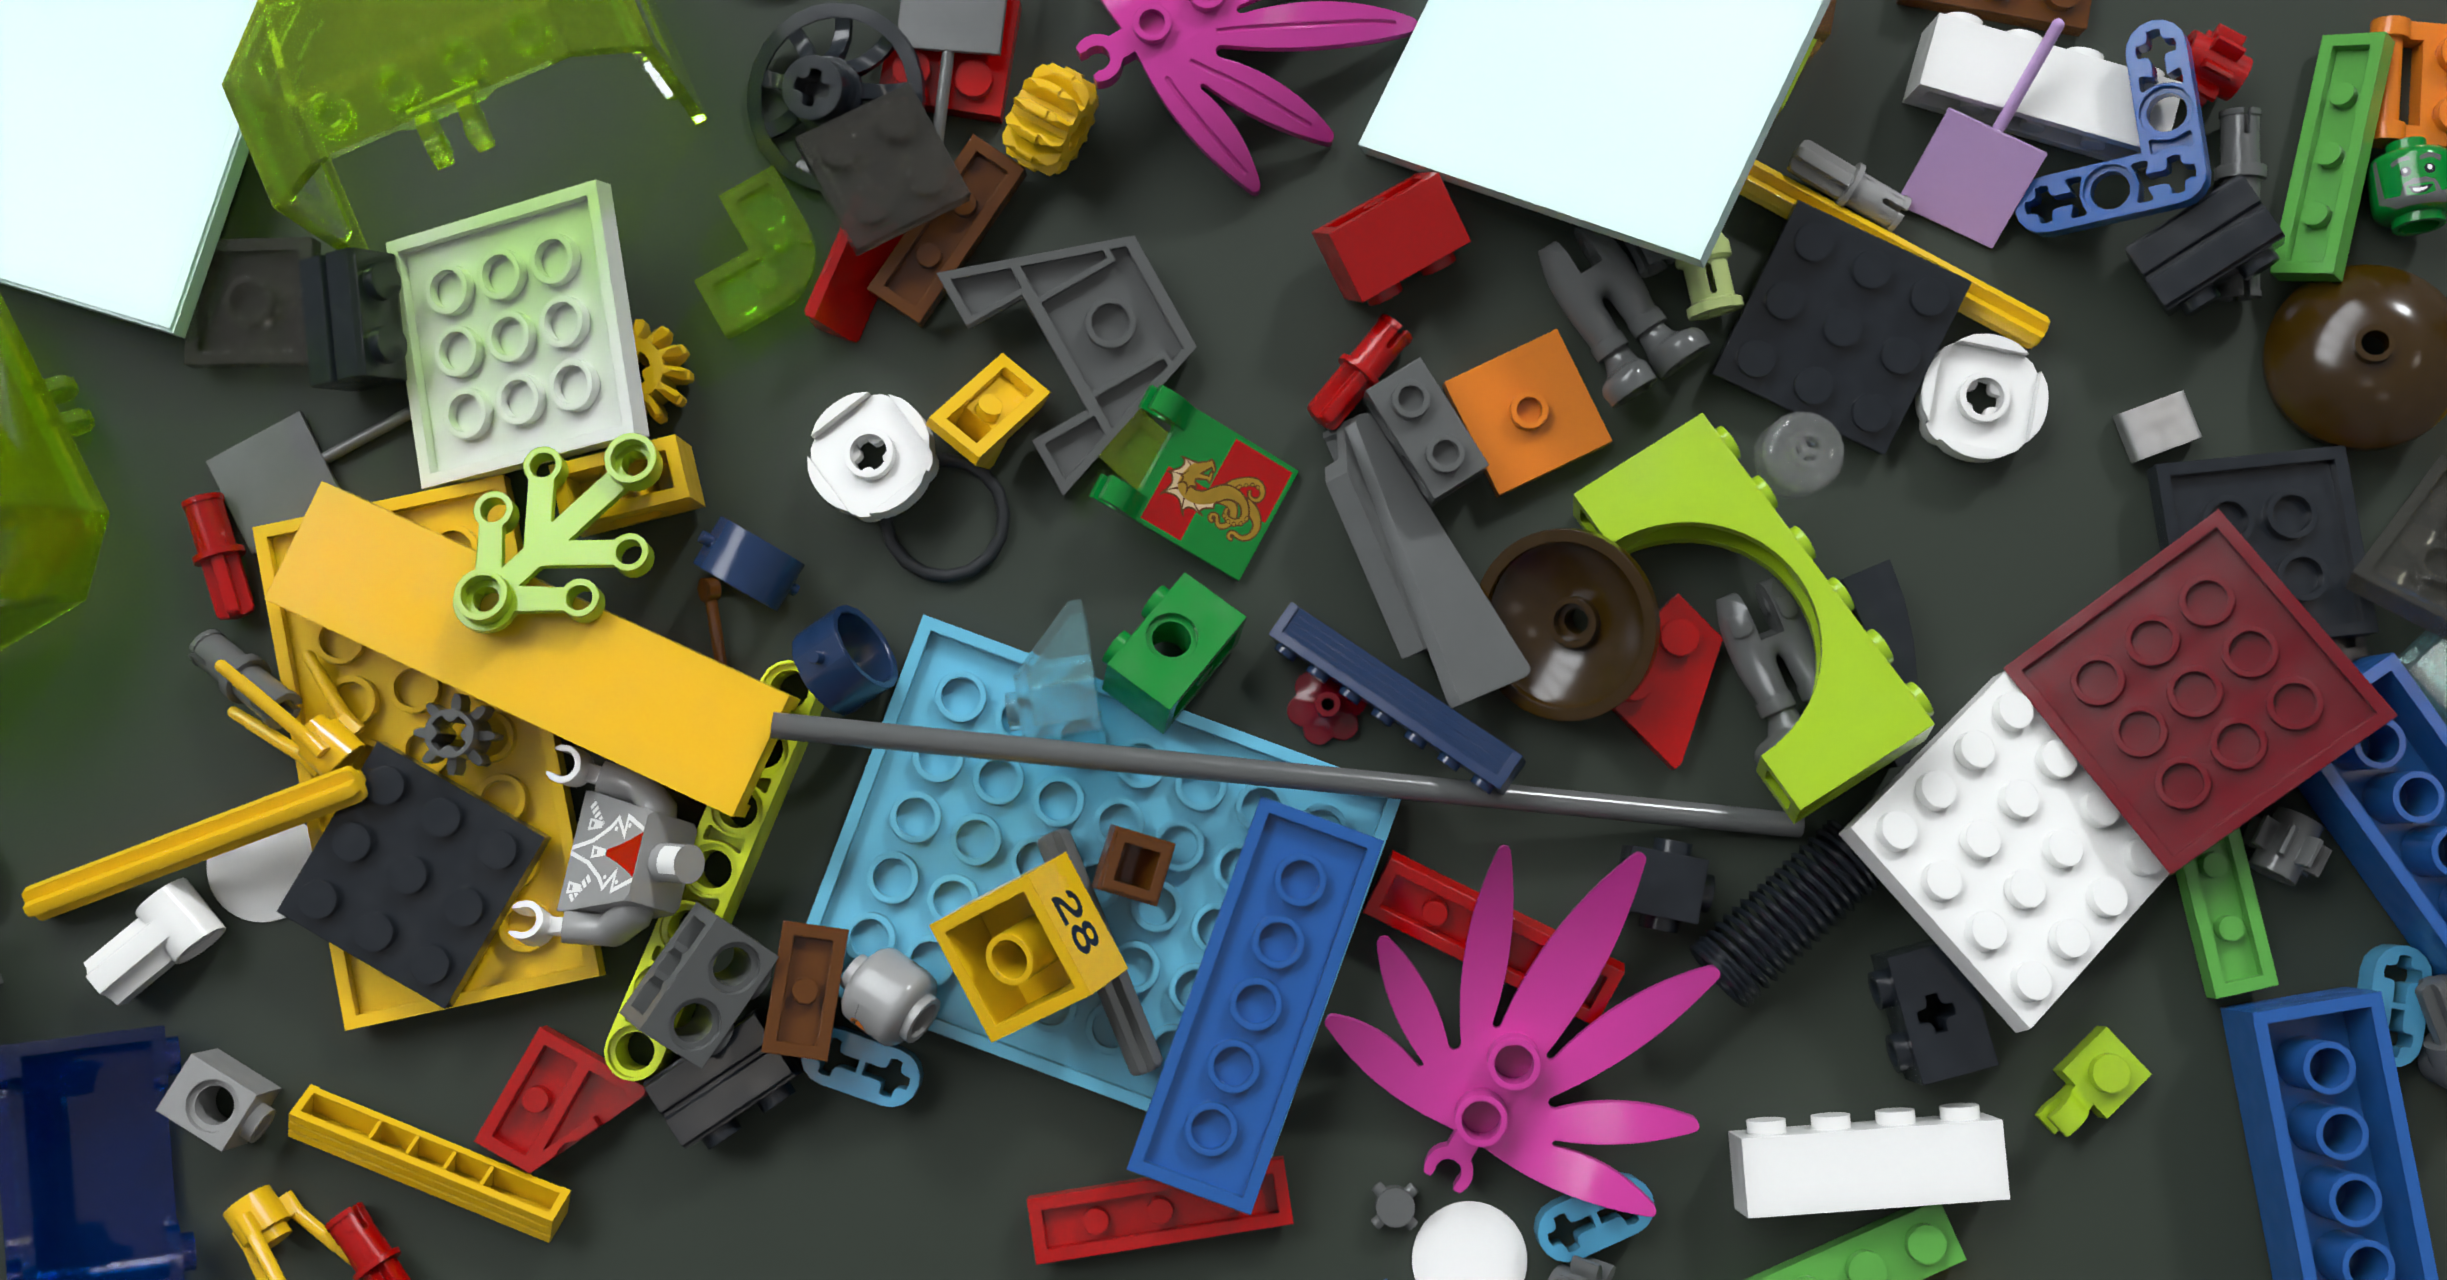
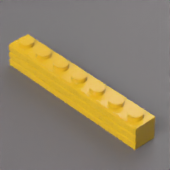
M313 1084L309 1085L289 1113L288 1137L549 1243L568 1213L570 1189L560 1187L322 1090Z

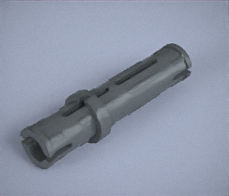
M2244 107L2222 110L2218 113V120H2220V166L2213 169V182L2222 186L2241 173L2261 200V182L2267 179V165L2261 163L2262 109L2250 107L2247 114H2244ZM2240 273L2220 284L2221 297L2218 300L2230 302L2233 301V297H2236V302L2261 299V273L2247 281L2244 280Z

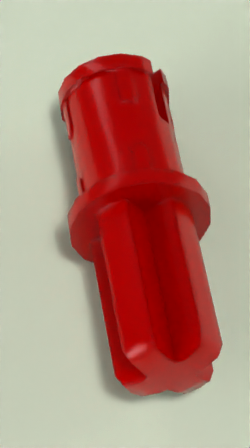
M1382 314L1377 319L1378 322L1351 354L1343 353L1338 358L1341 366L1310 401L1307 407L1311 417L1318 424L1331 431L1337 429L1364 397L1365 391L1380 382L1378 379L1401 351L1413 341L1411 334L1407 330H1403L1401 334L1397 332L1402 325L1394 318Z
M209 492L192 496L181 502L197 550V554L192 557L194 566L202 567L216 617L222 621L236 620L249 615L255 609L254 600L241 557L246 554L244 545L236 544L224 504V495L221 492Z
M363 1202L356 1203L352 1208H346L326 1223V1230L331 1234L337 1245L340 1246L356 1272L352 1277L353 1280H411L397 1259L402 1254L399 1247L392 1248L386 1238L382 1236Z

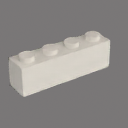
M1965 12L1939 13L1921 34L1902 103L1944 115L1950 107L1992 127L2043 38L2039 34L2028 30L2012 29L2006 32L1983 25V21L1979 17ZM2053 46L2004 132L2103 161L2141 153L2127 66L2104 60L2102 53L2091 48L2070 47L2065 49ZM2156 68L2159 83L2144 84V89L2146 91L2160 83L2181 82L2164 77V72ZM2167 97L2154 105L2150 113V122L2154 129L2161 132L2172 131L2180 98ZM2147 167L2138 169V171L2142 172Z
M1976 1103L1943 1104L1939 1106L1940 1116L1915 1117L1914 1108H1883L1875 1110V1120L1851 1122L1850 1113H1817L1810 1115L1811 1125L1786 1127V1118L1783 1117L1747 1119V1130L1728 1131L1734 1206L1737 1211L1749 1219L2009 1200L2010 1191L2003 1120L1983 1112L1980 1113L1979 1104Z

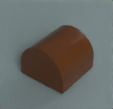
M1110 824L1091 887L1157 907L1176 844Z

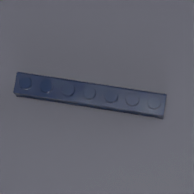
M1293 602L1289 604L1270 631L1269 636L1277 643L1274 647L1276 652L1291 662H1294L1298 657L1309 666L1305 671L1323 684L1330 679L1341 686L1338 693L1354 705L1358 706L1361 700L1373 708L1370 715L1390 728L1393 723H1396L1405 729L1406 733L1403 735L1405 739L1421 750L1428 745L1440 754L1436 759L1452 771L1457 772L1461 767L1472 774L1473 777L1470 782L1486 794L1490 795L1495 790L1504 795L1525 765L1526 761L1521 754Z

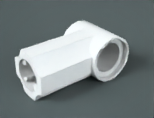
M186 878L170 882L149 896L137 908L135 914L138 918L84 962L87 969L86 978L99 994L108 997L116 1005L128 1004L173 965L184 963L196 957L213 945L226 931L224 924Z

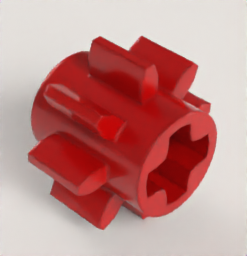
M2221 23L2218 24L2214 31L2208 30L2206 34L2193 30L2187 38L2192 49L2201 108L2207 100L2213 102L2216 97L2223 101L2230 100L2245 82L2253 65V59L2244 55L2247 49L2242 47L2247 37ZM2180 75L2176 81L2183 82V76Z

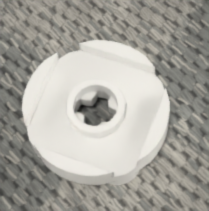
M1973 334L1945 346L1934 356L1915 394V408L1920 420L1919 430L1922 437L1928 443L1937 445L1944 453L1966 462H1992L2018 451L2038 433L2047 414L2049 394L2047 382L2042 371L2036 372L2033 363L2025 357L2029 353L2020 344L2003 336ZM1978 382L1986 384L1987 395L1996 398V406L1984 409L1982 414L1973 411L1972 404L1967 402L1966 393L1973 391Z
M860 392L839 399L819 417L811 434L814 438L811 447V459L807 456L809 476L819 494L842 513L869 523L896 516L915 504L927 490L929 483L936 477L939 469V460L935 454V440L931 429L926 426L925 419L908 402L890 394L886 396L883 394L871 395L869 392ZM867 442H870L876 448L885 444L887 452L882 456L884 462L875 470L870 466L860 470L857 465L864 458L860 448Z

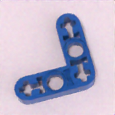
M2163 19L2148 21L2140 25L2130 35L2126 44V62L2141 153L2033 179L2015 209L2018 221L2027 230L2041 237H2056L2186 208L2197 203L2206 195L2211 185L2212 172L2192 49L2187 36L2176 24ZM2162 36L2168 45H2176V50L2165 54L2164 60L2167 75L2172 80L2182 75L2183 82L2160 83L2145 91L2144 84H2157L2159 82L2154 64L2149 58L2141 59V54L2152 49V39ZM2167 97L2182 99L2187 106V116L2184 122L2172 131L2161 132L2154 129L2150 122V113L2154 105ZM2176 161H2181L2188 170H2196V176L2190 177L2185 181V191L2176 193L2169 184L2151 186L2148 189L2153 196V200L2143 202L2144 185L2137 173L2138 169L2147 167L2146 175L2151 180L2172 174V163ZM2110 175L2126 177L2130 185V194L2127 200L2115 209L2105 210L2098 207L2094 199V191L2097 184L2103 178ZM2080 183L2079 197L2087 212L2085 216L2078 217L2079 209L2073 204L2053 210V221L2045 223L2044 219L2039 215L2031 214V207L2041 204L2042 193L2049 191L2050 195L2056 200L2075 198L2077 196L2072 189V185Z

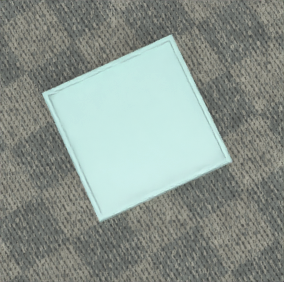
M0 0V284L185 338L301 0Z
M1428 0L1358 145L1364 154L1417 172L1439 173L1444 181L1704 268L1831 0Z

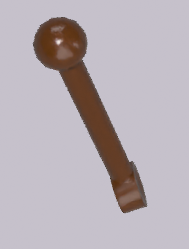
M716 577L701 578L698 582L697 590L700 600L706 606L714 660L728 666L718 600L721 597V584Z

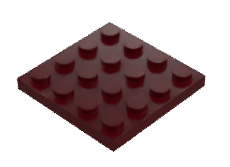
M2219 509L2003 668L2170 875L2180 870L2398 716Z

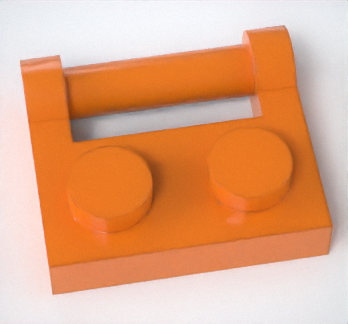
M2400 15L2382 16L2373 19L2370 22V32H2387L2395 41L2372 148L2385 149L2387 144L2395 140L2413 136L2426 138V142L2429 145H2440L2447 148V24L2411 21L2410 18ZM2403 48H2412L2408 125L2399 120Z

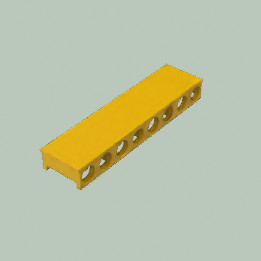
M321 481L264 598L265 600L731 817H746L750 805H748L749 799L778 740L771 739L773 712L790 714L791 710H796L801 699L605 609L599 618L590 623L576 622L567 613L518 614L509 626L498 632L484 634L472 631L457 618L453 608V596L459 580L468 572L475 570L477 550L351 492ZM536 577L525 585L555 587ZM490 593L486 595L480 604L481 611L491 610L499 601V594ZM576 596L573 601V609H585L589 606L590 602Z

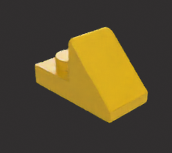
M1001 353L928 418L926 426L975 466L990 469L994 466L1007 440L1044 406L1051 392L1004 353Z

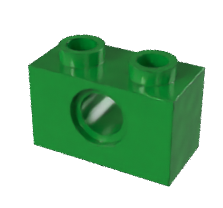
M1184 573L1171 589L1164 585L1160 586L1147 601L1141 612V617L1145 619L1132 635L1125 630L1122 631L1108 647L1102 658V662L1107 665L1102 690L1162 734L1166 732L1239 643L1247 618L1187 573ZM1161 642L1174 643L1182 649L1184 654L1177 657H1167L1159 653L1154 645Z

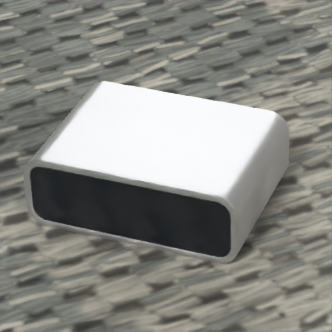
M2184 390L2113 416L2131 463L2202 437Z

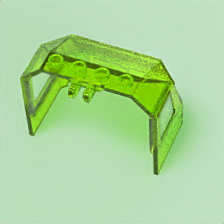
M257 0L221 84L273 208L336 250L354 247L369 250L331 161L332 159L397 131L417 129L431 161H433L438 170H441L456 162L452 146L443 132L439 119L457 111L464 123L463 129L470 143L477 148L479 153L496 146L479 102L487 99L495 89L569 57L632 53L665 99L671 101L678 100L695 124L707 120L656 0Z

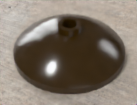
M2361 264L2346 266L2342 282L2307 281L2283 302L2276 312L2265 336L2262 350V369L2267 390L2275 406L2292 426L2306 436L2331 447L2343 445L2349 451L2369 452L2391 449L2411 442L2427 433L2447 415V298L2424 279L2407 271L2383 265ZM2366 337L2379 339L2384 345V353L2380 355L2367 353L2362 348V339Z
M1555 528L1532 533L1519 539L1502 551L1492 562L1481 580L1479 586L1531 667V672L1527 677L1499 689L1510 701L1523 710L1556 721H1580L1594 718L1624 703L1639 689L1648 676L1656 658L1660 639V615L1657 600L1647 576L1628 552L1608 538L1594 532L1576 528ZM1576 609L1582 610L1588 617V626L1585 631L1579 630L1573 622V614Z

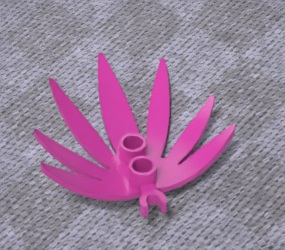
M1100 0L1120 30L1110 36L1104 34L1089 35L1078 43L1076 51L1081 62L1089 59L1094 54H1104L1110 59L1106 68L1099 70L1093 75L1094 84L1097 89H1105L1114 85L1121 77L1125 65L1134 60L1139 61L1160 100L1191 141L1237 185L1250 195L1258 196L1261 186L1260 180L1243 138L1223 109L1201 89L1202 87H1205L1221 100L1247 116L1293 137L1330 147L1333 144L1334 133L1314 109L1286 86L1249 66L1221 58L1216 52L1219 49L1270 52L1318 51L1372 45L1411 37L1417 20L1385 8L1337 1L1288 3L1239 13V9L1261 0Z
M1507 845L1499 846L1481 886L1467 935L1460 986L1461 1044L1457 1048L1450 1047L1437 1005L1413 963L1388 936L1384 935L1378 938L1377 953L1388 999L1406 1038L1423 1064L1419 1065L1400 1044L1387 1034L1358 1019L1330 1013L1325 1018V1026L1348 1056L1377 1084L1414 1110L1453 1130L1448 1141L1440 1142L1428 1151L1424 1161V1173L1431 1176L1440 1161L1444 1159L1455 1160L1460 1165L1461 1170L1454 1180L1453 1190L1460 1194L1472 1181V1158L1478 1147H1483L1517 1171L1566 1195L1621 1212L1646 1217H1654L1656 1215L1653 1201L1623 1174L1588 1154L1555 1145L1553 1141L1593 1145H1620L1658 1141L1697 1132L1700 1128L1697 1119L1691 1114L1673 1108L1630 1100H1592L1552 1107L1548 1103L1551 1097L1591 1079L1641 1048L1687 1011L1720 977V971L1717 967L1707 965L1656 983L1602 1014L1572 1038L1554 1057H1547L1549 1050L1584 1003L1618 940L1635 898L1646 863V856L1642 852L1633 853L1614 868L1567 915L1531 964L1515 992L1501 1024L1494 1026L1493 1021L1500 1001L1510 953L1514 905L1511 850Z

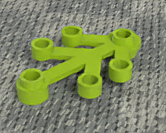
M626 433L615 438L608 445L604 454L607 472L556 519V492L567 480L569 473L568 465L562 456L551 447L542 446L530 451L523 462L524 474L529 479L523 549L506 564L505 535L517 526L520 518L519 509L503 492L490 491L480 496L473 510L474 517L479 523L475 570L468 572L459 580L453 596L454 612L460 622L472 631L488 634L506 628L518 614L567 613L574 621L579 623H590L599 618L605 609V597L601 590L590 580L583 578L574 579L564 587L525 585L543 569L617 568L624 576L637 578L645 575L652 568L655 559L653 549L638 534H622L615 540L575 539L629 490L642 491L657 482L663 470V460L654 444L647 437L638 433ZM637 459H646L648 461L647 467L641 473L635 476L628 475V468L633 461ZM548 460L555 461V468L550 475L537 477L536 472L540 464ZM506 505L505 514L500 520L488 522V513L494 506ZM634 546L642 548L641 557L633 564L622 563V556L627 549ZM592 592V601L588 607L582 610L573 609V601L578 594ZM490 593H498L499 601L489 611H481L480 604L482 599Z

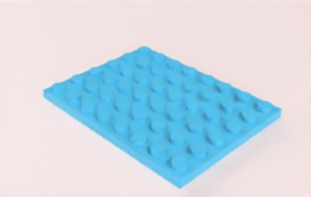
M924 614L882 722L1337 767L1185 710L1180 713L1166 732L1162 734L1102 690L1103 680ZM872 748L806 924L849 930L842 975L849 964L859 955L865 954L869 957L878 950L886 948L899 950L930 972L937 981L936 998L940 1000V1009L935 1020L928 1028L929 1031L1147 1111L1260 797L1271 799L1384 840L1318 1028L1401 800ZM1110 824L1176 844L1157 907L1094 888L1118 950L1129 968L1127 972L1163 1057L1162 1065L1159 1068L1140 1076H1133L1130 1073L1097 991L1068 1007L991 1043L929 926L971 900L1043 864L1044 860L1037 845L1038 839L1061 828H1066L1071 832L1091 884ZM841 986L838 997L842 998L845 989Z

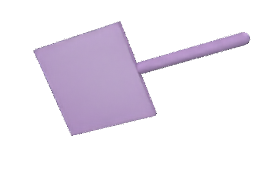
M2057 18L2052 21L1992 127L1950 107L1947 109L1901 192L1903 196L1907 195L1912 198L1908 210L1989 248L1994 247L2047 156V152L2004 133L2061 34L2065 26L2062 19Z

